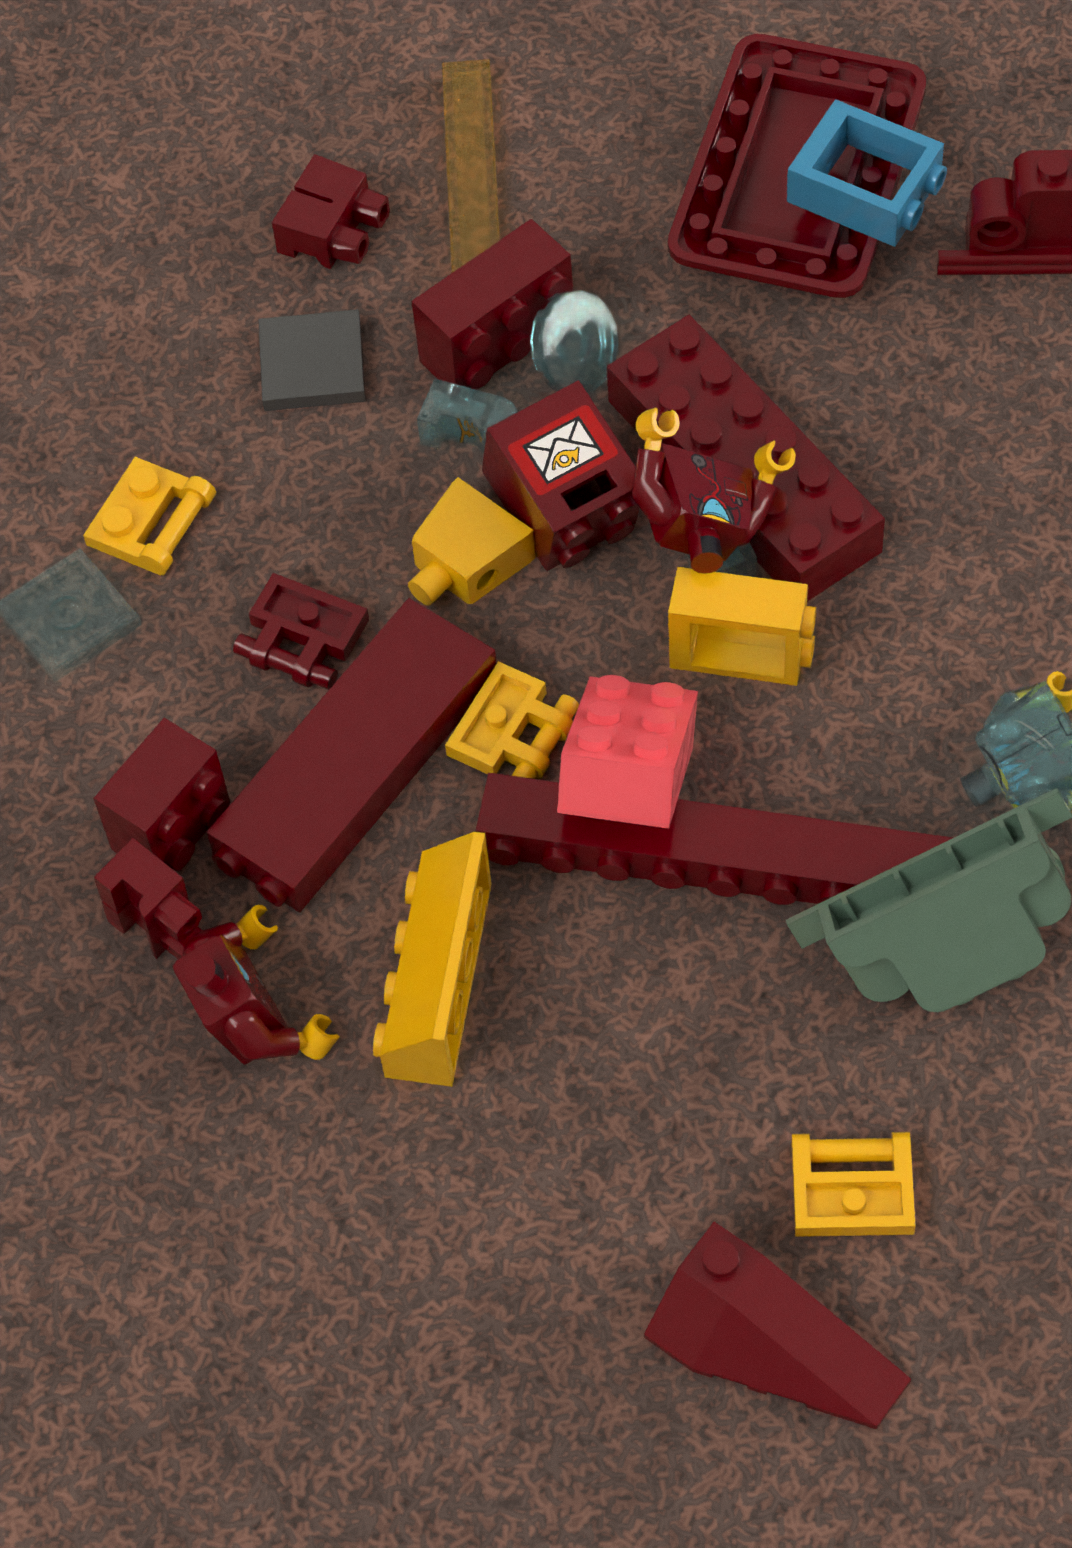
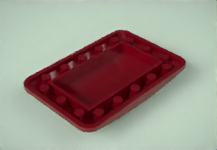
M753 34L741 39L733 51L668 235V252L671 258L678 264L686 267L834 298H846L858 293L866 282L879 240L788 203V168L835 99L914 131L926 91V76L923 70L917 65L905 61L767 34ZM847 145L828 175L892 201L903 167Z

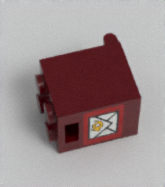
M579 380L487 428L482 472L506 510L533 529L535 555L546 571L560 564L563 568L572 567L588 556L590 553L589 548L604 540L608 544L616 543L634 530V524L637 521L640 509L632 497L635 465ZM595 479L604 494L571 511L562 496Z

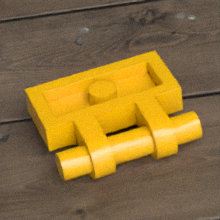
M498 661L445 744L446 755L485 774H488V772L497 774L504 761H507L516 766L511 776L540 779L550 766L551 762L548 757L557 742L566 740L573 723L572 718L577 712L579 703L573 697L564 694L560 696L554 707L543 703L542 700L547 694L546 682ZM528 723L540 728L531 745L518 740Z

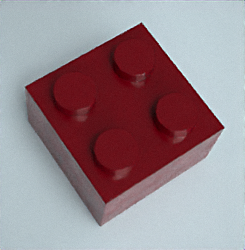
M165 717L93 798L111 850L118 853L134 838L176 871L181 870L189 862L197 841L210 829L231 803L217 751Z

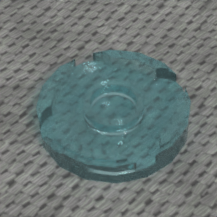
M583 290L556 293L548 299L552 301L547 304L546 308L538 311L533 321L530 338L532 360L537 371H543L545 377L549 380L544 382L553 390L558 391L579 380L586 392L594 391L607 380V365L616 360L618 351L616 323L609 307L597 295Z

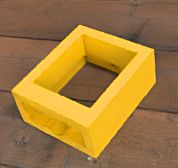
M677 567L668 610L669 668L797 686L800 668H811L815 645L813 633L817 607L807 606L808 584L721 572L703 574L691 568Z

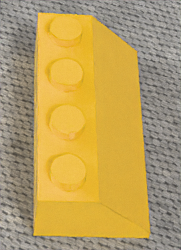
M472 832L424 850L421 854L418 872L409 871L405 888V903L411 905L408 921L400 920L398 922L395 935L394 951L395 954L400 955L397 972H388L384 988V1004L390 1005L387 1023L378 1022L373 1041V1056L380 1057L385 1078L453 1086L492 885L485 833Z

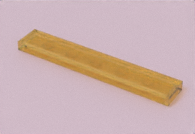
M490 59L442 62L451 273L500 240Z

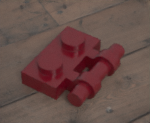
M273 573L249 612L251 625L262 629L257 639L243 633L239 634L235 640L233 652L248 658L250 665L268 671L271 667L292 675L293 682L305 687H311L312 684L329 690L337 680L338 671L321 663L326 654L346 662L369 622L368 609ZM286 638L304 645L305 647L300 656L279 648L282 640Z

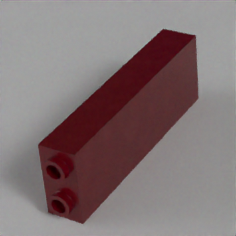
M408 598L207 831L213 853L212 860L215 865L232 878L237 879L242 875L255 883V888L259 894L271 904L281 907L285 903L300 913L459 724L497 664L495 649Z

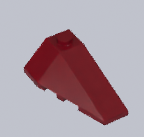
M716 1222L711 1224L678 1267L644 1333L645 1339L692 1372L711 1378L714 1375L746 1385L747 1389L765 1395L769 1392L801 1402L807 1408L874 1429L878 1428L911 1382L909 1376L763 1254Z

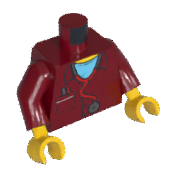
M658 409L646 410L636 421V430L639 436L645 440L644 449H638L632 497L648 518L655 541L661 547L689 554L691 568L698 573L707 574L715 572L722 567L723 561H726L737 547L746 546L763 524L777 487L772 485L775 476L793 466L796 457L793 448L785 450L781 454L777 465L771 457L775 440L759 448L754 455L755 467L759 471L758 478L755 479L752 478L753 474L750 468L661 443L662 439L671 437L677 432L679 417L674 410L664 412L659 418L658 427L656 421Z
M255 905L236 924L227 922L194 934L188 940L183 949V957L173 964V970L205 1028L243 1065L253 1060L297 1055L299 1050L311 1059L320 1060L327 1055L340 1038L338 1034L330 1035L325 1033V1030L332 1021L328 1016L322 1014H315L301 1032H297L293 1027H288L246 951L241 947V945H244L249 949H257L278 930L277 925L269 928L263 926L258 921L268 910L265 906Z

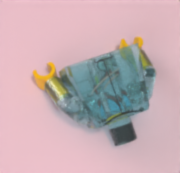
M1059 671L1052 672L1048 676L1047 681L1010 690L1000 695L985 720L983 728L975 736V741L987 763L960 778L967 795L976 807L1003 793L1008 802L1016 808L1058 788L1072 815V722L1067 714L1072 710V690L1067 692L1059 691L1063 689L1066 676Z

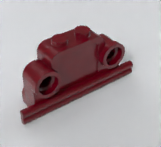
M1031 150L1017 156L1013 162L1011 179L995 177L977 183L971 190L969 211L966 216V250H938L937 275L1072 274V150Z

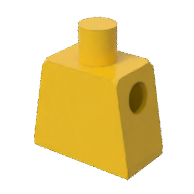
M457 477L413 536L412 547L415 565L421 571L408 582V588L417 600L427 606L432 605L447 589L467 604H473L536 558L533 529Z

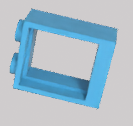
M835 99L788 168L787 202L895 247L906 229L913 231L922 216L924 202L928 195H937L944 183L947 174V167L942 165L944 143ZM847 145L911 170L892 201L828 175Z

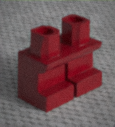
M314 154L294 186L295 191L291 190L271 222L277 253L293 258L299 252L316 257L318 262L328 269L333 267L337 259L360 264L368 251L369 237L368 232L356 229L359 223H363L378 229L382 228L390 214L388 197L368 189L366 173Z
M134 838L94 876L108 922L123 934L137 923L146 931L152 954L156 959L167 950L179 960L183 957V949L188 940L194 934L202 931L197 927L202 919L201 911L189 901L183 877Z

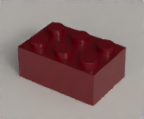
M529 219L416 297L411 302L420 363L456 398H460L471 389L476 390L485 386L493 374L509 362H517L523 359L531 351L533 345L550 333L557 334L563 331L571 319L575 317L571 254L533 219Z

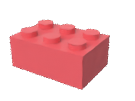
M605 675L600 678L590 676L561 753L557 813L669 829L693 749L698 691L683 689L680 685L670 682L650 685L629 682L626 678L617 675Z

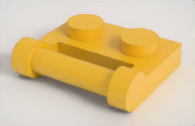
M134 457L84 533L85 543L89 547L155 574L164 575L173 562L171 554L201 507L207 508L216 495V490L211 483L201 477L191 476L188 478ZM178 497L182 499L155 542L143 545L173 498Z
M892 1132L891 1138L810 1139L809 1134L791 1135L795 1237L914 1235L916 1225L910 1132ZM892 1162L893 1171L811 1172V1163Z

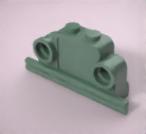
M1055 788L786 919L787 926L802 949L825 938L838 962L844 965L861 994L870 1000L878 1002L892 1001L901 997L910 989L917 1003L923 1009L930 1012H942L956 1005H963L971 1001L975 996L998 985L1022 977L1043 961L1046 949L1038 927L1049 926L1062 919L1070 908L1071 894L1065 881L1062 862L1058 854L1049 848L1041 833L1071 819V812L1058 788Z

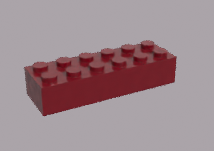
M690 314L607 365L608 401L636 432L637 418L644 411L653 408L658 409L656 421L659 427L658 421L662 413L674 410L679 417V428L673 436L662 439L661 443L752 469V478L755 479L758 478L759 471L755 467L754 455L759 448L775 440L771 457L777 465L781 454L785 450L794 449L796 457L793 466L775 476L772 485L777 487L763 524L750 542L743 546L773 580L808 584V602L882 553L885 518Z

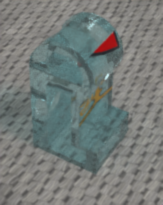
M434 378L417 417L420 444L440 449L445 438L476 446L484 454L487 428L517 413L516 406L504 397Z

